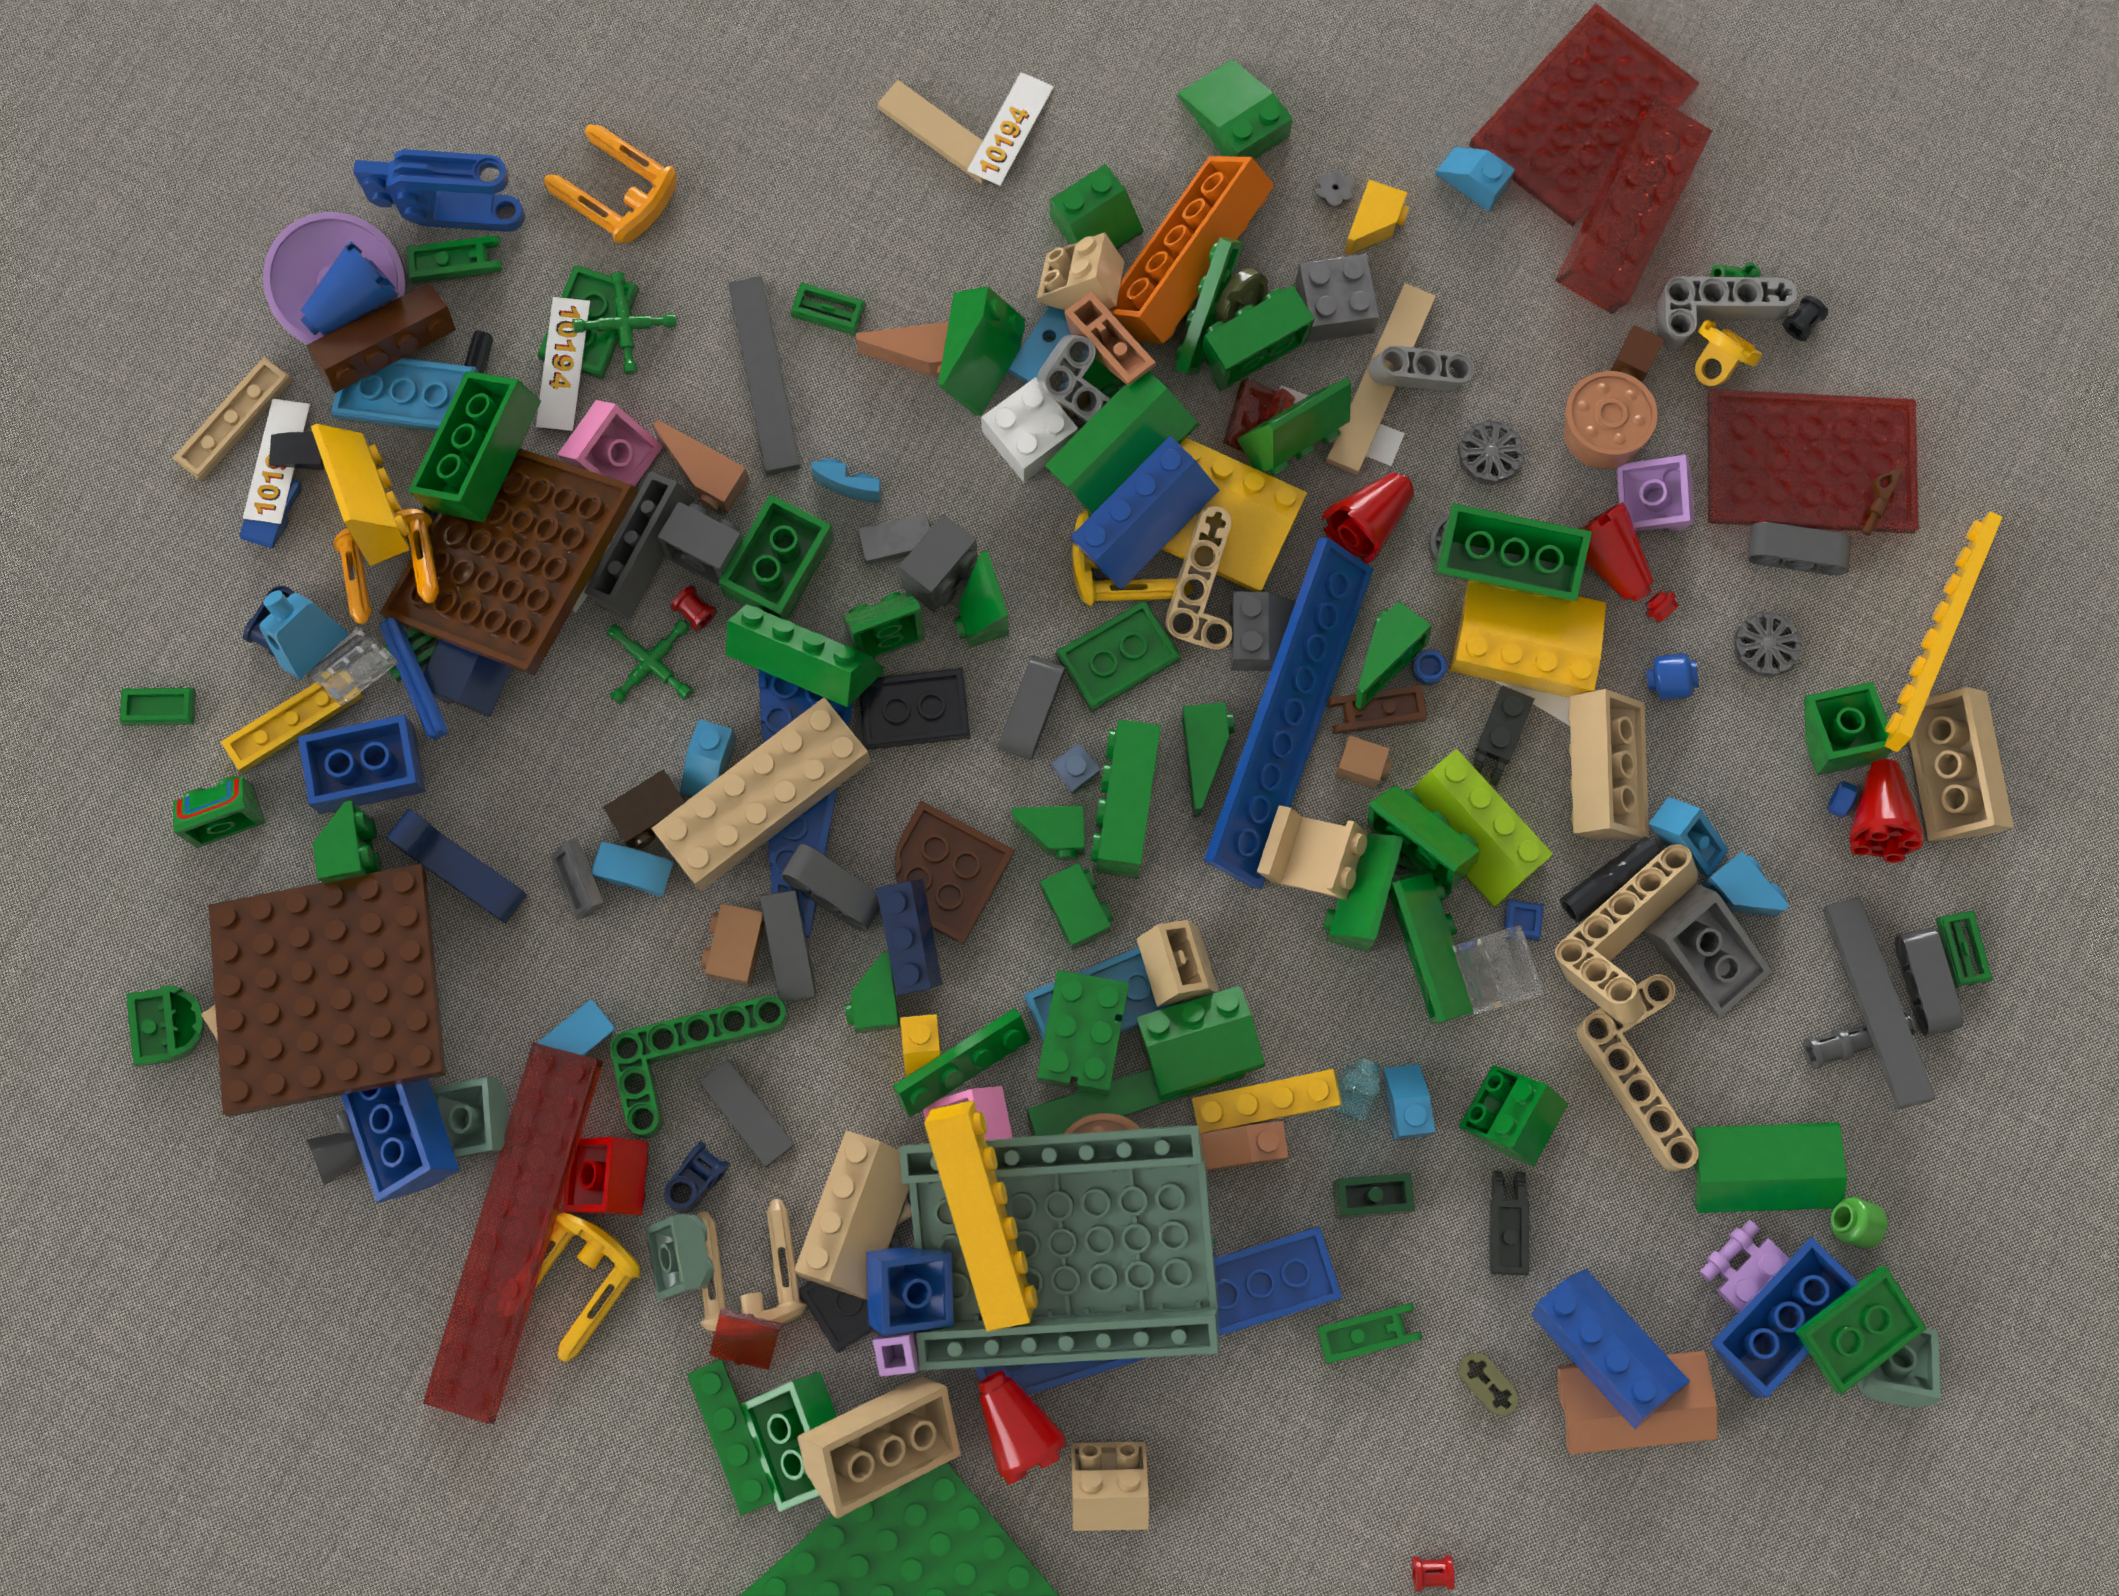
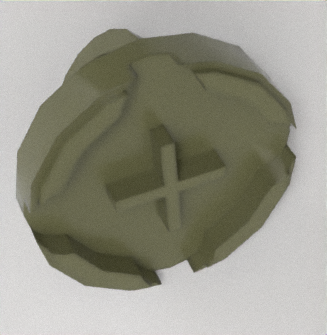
M1246 268L1235 277L1232 276L1217 303L1215 323L1223 321L1225 324L1234 319L1235 314L1241 308L1249 304L1255 307L1264 302L1268 291L1266 277L1253 268Z

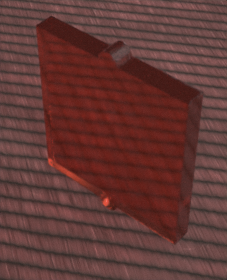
M721 1309L709 1355L734 1361L737 1365L746 1364L769 1370L781 1323L757 1318L751 1313L745 1315Z

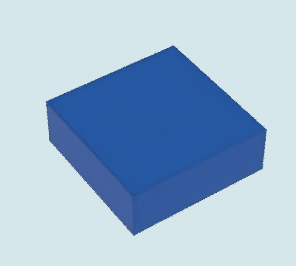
M1508 899L1506 901L1503 936L1539 941L1544 904Z

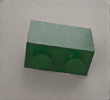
M1411 1173L1342 1178L1332 1182L1336 1219L1405 1214L1415 1210Z

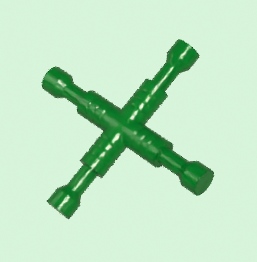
M614 272L611 274V279L616 290V298H614L616 317L598 318L597 321L572 319L573 333H582L585 330L598 329L599 332L618 331L620 348L624 350V374H636L638 371L637 364L633 360L632 349L634 348L632 330L650 329L651 326L660 325L667 328L676 327V317L674 313L665 314L662 317H650V315L630 316L628 297H625L624 292L625 273Z
M679 619L674 625L673 631L665 639L662 638L649 652L636 640L631 641L624 635L623 630L617 624L612 625L607 631V635L611 639L623 644L626 647V651L640 663L627 676L629 679L609 696L620 705L626 699V694L634 685L638 686L652 672L665 684L669 683L674 687L678 695L686 700L693 693L694 689L688 684L681 683L674 677V672L660 661L673 648L672 644L677 638L685 635L690 627L683 620Z

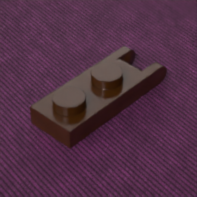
M1421 684L1381 690L1362 710L1355 707L1357 694L1327 699L1328 707H1343L1345 723L1332 726L1333 734L1425 722L1428 718Z

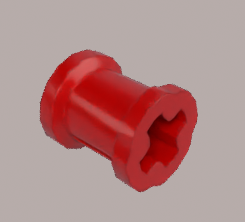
M690 585L675 597L670 607L673 611L682 613L692 623L691 627L698 632L713 620L717 610L713 605L708 606L696 594L697 589Z
M1444 1555L1443 1559L1420 1560L1418 1556L1412 1557V1579L1415 1592H1421L1423 1587L1445 1586L1447 1590H1454L1455 1574L1451 1555Z

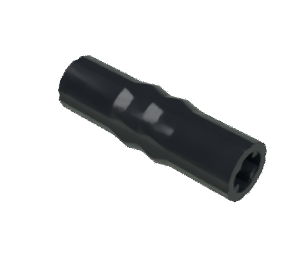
M1644 836L1561 897L1560 903L1575 922H1580L1599 908L1660 853L1659 848L1651 839Z

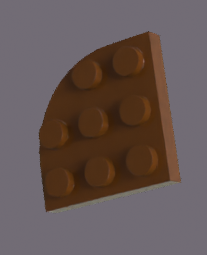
M920 801L897 846L895 855L897 883L923 879L932 929L964 945L1010 863L1015 850Z

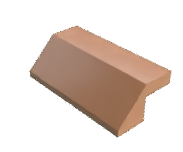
M1704 1351L1667 1354L1669 1359L1690 1380V1383L1636 1430L1576 1364L1557 1366L1558 1399L1565 1412L1566 1447L1569 1454L1718 1439L1717 1402L1706 1353Z

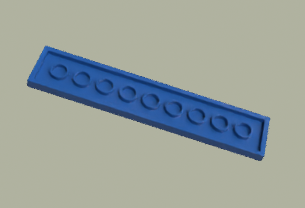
M1318 538L1203 860L1255 889H1262L1266 879L1257 873V869L1278 806L1291 808L1327 705V699H1329L1374 571L1372 567L1329 538Z
M1320 1226L1215 1258L1219 1302V1336L1343 1298ZM1147 1358L976 1367L980 1381L997 1371L1004 1370L1007 1377L1011 1376L1030 1395Z

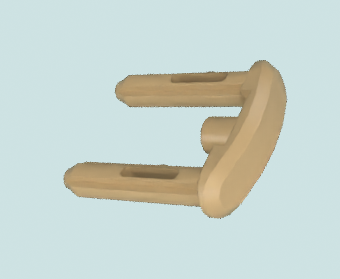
M781 1199L771 1200L766 1212L774 1268L773 1273L775 1275L778 1306L770 1310H764L762 1293H750L740 1296L742 1314L735 1316L727 1314L716 1224L709 1212L701 1211L697 1214L700 1221H704L707 1227L708 1236L705 1242L707 1255L712 1260L714 1266L716 1298L714 1300L711 1298L710 1283L707 1288L702 1289L705 1318L703 1321H700V1324L707 1331L722 1334L758 1333L780 1327L802 1316L807 1304H803L800 1301L797 1273L794 1271L796 1265L789 1214ZM785 1249L790 1283L788 1287L784 1286L780 1251Z

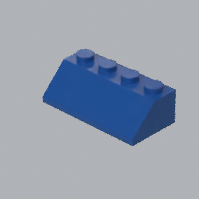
M1169 436L1070 536L1071 542L1122 590L1220 490L1196 460Z
M428 1079L341 1095L376 1202L382 1203L433 1187L459 1171Z
M1810 1237L1710 1344L1727 1371L1754 1398H1767L1809 1354L1795 1331L1859 1282L1813 1237Z
M1587 1269L1568 1277L1537 1302L1531 1316L1635 1430L1690 1383V1380Z

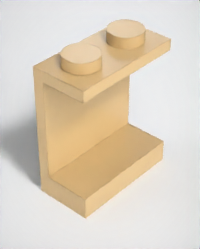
M1279 805L1257 873L1271 883L1346 900L1349 890L1356 881V867L1360 856L1366 850L1368 832L1355 821L1348 820L1346 826L1302 817L1292 808Z

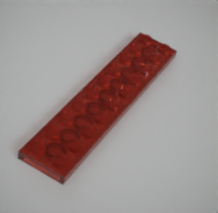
M532 1043L504 1135L505 1144L502 1151H499L423 1404L483 1423L495 1424L603 1061Z

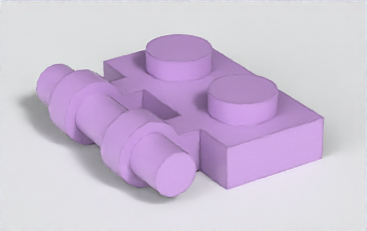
M1748 1220L1740 1229L1736 1227L1729 1235L1730 1240L1719 1252L1713 1251L1706 1259L1708 1263L1699 1272L1708 1282H1711L1718 1274L1725 1279L1716 1292L1738 1313L1790 1259L1769 1238L1764 1239L1757 1247L1751 1239L1760 1229L1751 1220ZM1741 1250L1747 1258L1734 1270L1729 1262Z

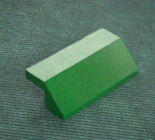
M1148 371L1130 386L1125 384L1045 464V467L1071 491L1075 499L1092 515L1169 436L1180 445L1199 424L1173 393Z
M1838 1122L1693 1127L1692 1139L1699 1151L1698 1159L1694 1164L1697 1172L1694 1205L1698 1213L1835 1208L1845 1199L1847 1171L1841 1127Z

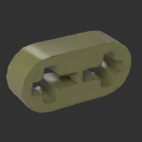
M1470 1353L1462 1357L1457 1368L1458 1376L1484 1408L1497 1416L1512 1413L1518 1405V1393L1494 1363L1481 1353ZM1470 1360L1473 1363L1480 1361L1483 1363L1484 1366L1480 1371L1488 1380L1487 1382L1483 1383L1477 1376L1468 1377L1467 1373L1470 1371V1367L1467 1363ZM1491 1385L1498 1392L1505 1390L1508 1392L1509 1395L1505 1399L1508 1403L1506 1408L1502 1405L1493 1406L1492 1402L1495 1400V1396L1488 1389Z

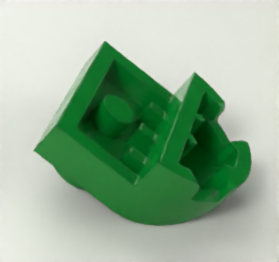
M169 985L161 986L162 989L126 994L132 1058L135 1067L179 1061L189 1056L196 1049L203 1035L204 1019L201 1015L203 1013L202 1007L194 996L182 988Z

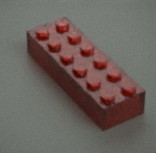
M1654 97L1638 111L1555 281L1611 314L1628 304L1713 130L1657 97Z

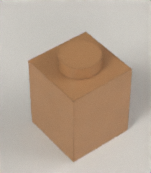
M1349 735L1335 776L1376 789L1380 779L1386 781L1393 763V761L1387 759L1390 748Z

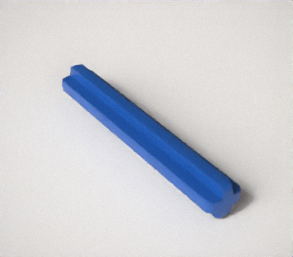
M389 617L380 623V630L427 737L438 740L447 734V726L401 623L396 621L394 617Z

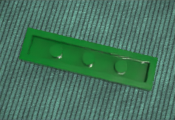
M1219 238V241L1213 245L1209 254V262L1211 264L1208 273L1201 279L1198 286V295L1200 296L1196 308L1192 309L1187 318L1186 326L1188 331L1185 340L1179 344L1175 354L1177 364L1174 370L1186 375L1199 373L1205 357L1202 349L1205 332L1210 326L1215 324L1217 303L1223 290L1232 278L1243 242L1233 238Z
M1015 1008L1011 1009L894 1084L893 1088L905 1113L911 1118L1030 1041L1031 1039L1022 1016Z
M718 1360L688 1373L687 1376L740 1515H745L775 1502L724 1360Z

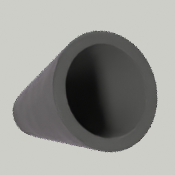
M346 1111L335 1115L342 1133L306 1139L324 1185L362 1162Z

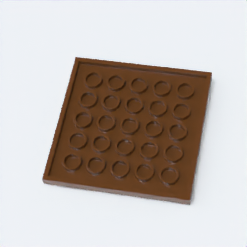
M519 448L485 522L438 513L428 530L439 586L436 600L433 603H426L418 595L411 558L381 609L380 614L386 619L394 617L403 626L535 676L639 491L632 484ZM420 544L421 558H423L422 544Z
M422 864L369 873L367 876L326 884H312L208 905L222 1111L224 1115L231 1117L446 1075L426 868Z

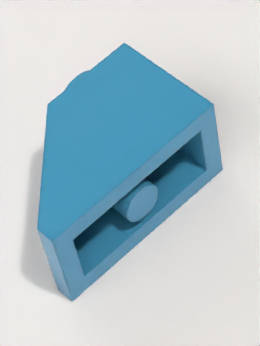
M1455 147L1436 170L1435 175L1487 211H1490L1508 189L1515 169L1488 150Z
M698 719L686 754L680 788L681 795L692 798L726 772L737 741L733 729Z
M1668 797L1648 823L1664 846L1682 844L1688 847L1697 870L1705 876H1710L1729 851L1702 809L1677 799Z
M1412 1064L1383 1068L1393 1141L1427 1137L1435 1133L1430 1094L1420 1065Z

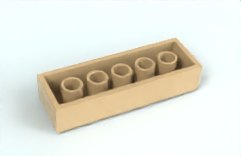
M822 698L652 827V830L701 892L871 762L869 753L829 702Z

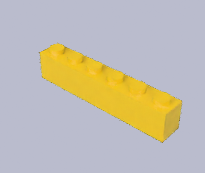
M974 1100L931 1109L924 1124L986 1332L1030 1323L1034 1308L1038 1306L1037 1294L1033 1285L1028 1286L1025 1275L1028 1272L1026 1256L1023 1251H1018L1015 1241L1018 1237L1016 1222L1013 1216L1008 1217L1005 1207L1008 1200L1006 1188L1002 1181L998 1182L994 1170L997 1169L996 1154L993 1147L987 1146L984 1134L987 1133V1125L983 1112H977Z

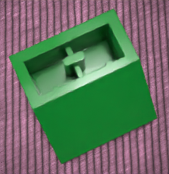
M352 800L346 801L341 805L313 842L317 879L324 884L367 876L369 873L382 871L378 852L374 853L372 842L373 839H377L375 821L373 818H369L365 811L361 810Z
M1492 1065L1458 1127L1502 1154L1534 1167L1565 1112L1568 1103L1549 1085Z

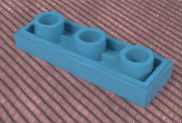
M1051 306L1047 308L1008 369L1009 374L1026 384L1033 378H1037L1039 370L1059 341L1064 336L1071 334L1067 325L1065 310ZM1052 338L1054 339V341L1046 342L1044 341V339Z

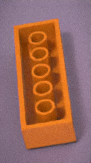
M1209 156L1122 278L1116 307L1108 310L1136 341L1164 344L1174 334L1175 327L1184 314L1192 308L1193 301L1198 296L1199 283L1207 275L1211 264L1209 262V254L1213 245L1219 241V238H1233L1237 240L1248 228L1249 221L1256 211L1266 202L1268 194L1275 185L1252 157Z

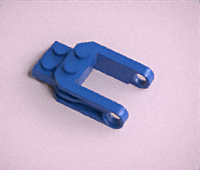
M402 149L394 153V160L390 162L355 160L353 173L369 202L385 208L395 205L402 218L418 225L511 232L517 230L524 222L525 212L520 201L511 195L497 194L505 189L509 181L507 169L503 161L497 156ZM493 167L499 170V175L494 181L485 182L480 178L481 173L486 168ZM504 206H512L516 209L515 215L508 220H502L497 217L498 211Z

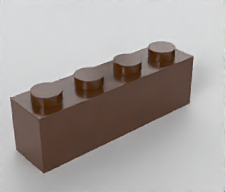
M428 282L306 346L316 369L333 392L336 393L455 331L456 328L448 306Z

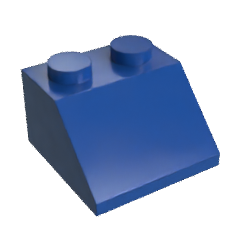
M909 1247L866 1251L869 1326L882 1335L954 1326L951 1251Z

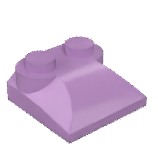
M1686 454L1626 463L1617 468L1619 504L1624 502L1636 531L1663 528L1671 531H1681L1689 525H1693L1695 515L1693 480L1689 459Z

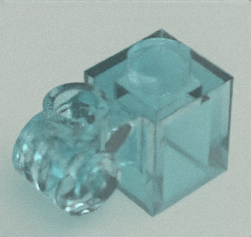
M1359 1058L1358 1062L1354 1063V1066L1347 1064L1338 1082L1343 1106L1330 1108L1329 1110L1360 1122L1366 1120L1374 1097L1380 1089L1381 1077H1378L1380 1065L1365 1058Z

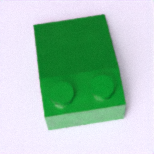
M1233 59L1178 92L1180 100L1223 156L1252 157L1256 159L1289 138L1293 121L1292 116L1271 90Z
M986 286L954 292L938 381L939 387L975 416L982 415L1020 351L1022 335L1025 331V318L990 287Z
M910 592L888 594L881 599L882 602L868 606V604L855 606L848 611L849 614L843 616L854 649L872 658L925 640L921 608Z

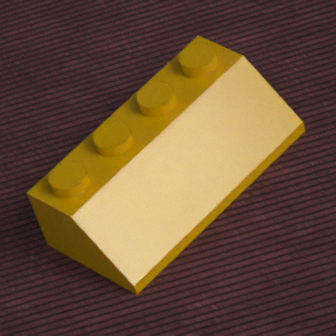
M321 424L311 426L343 521L369 566L410 550L405 538L406 535L410 534V531L402 514L398 516L396 514L397 511L401 510V506L393 490L388 492L387 488L393 485L386 469L379 467L380 464L384 463V460L377 445L373 444L370 446L364 434Z

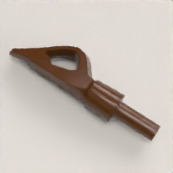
M1905 466L1881 475L1873 481L1872 491L1876 498L1868 510L1870 516L1862 530L1864 535L1870 536L1877 520L1883 518L1888 501ZM1888 478L1889 485L1884 489L1879 483Z

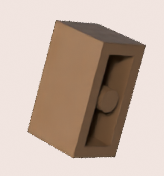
M721 903L719 913L713 912L709 927V933L714 934L711 947H705L701 961V968H705V974L709 979L751 987L765 928L762 911Z

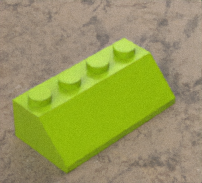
M1457 748L1431 769L1411 789L1420 798L1423 807L1430 812L1435 810L1441 813L1449 821V827L1458 834L1461 832L1468 834L1478 844L1477 848L1480 850L1478 862L1465 877L1493 908L1553 855Z

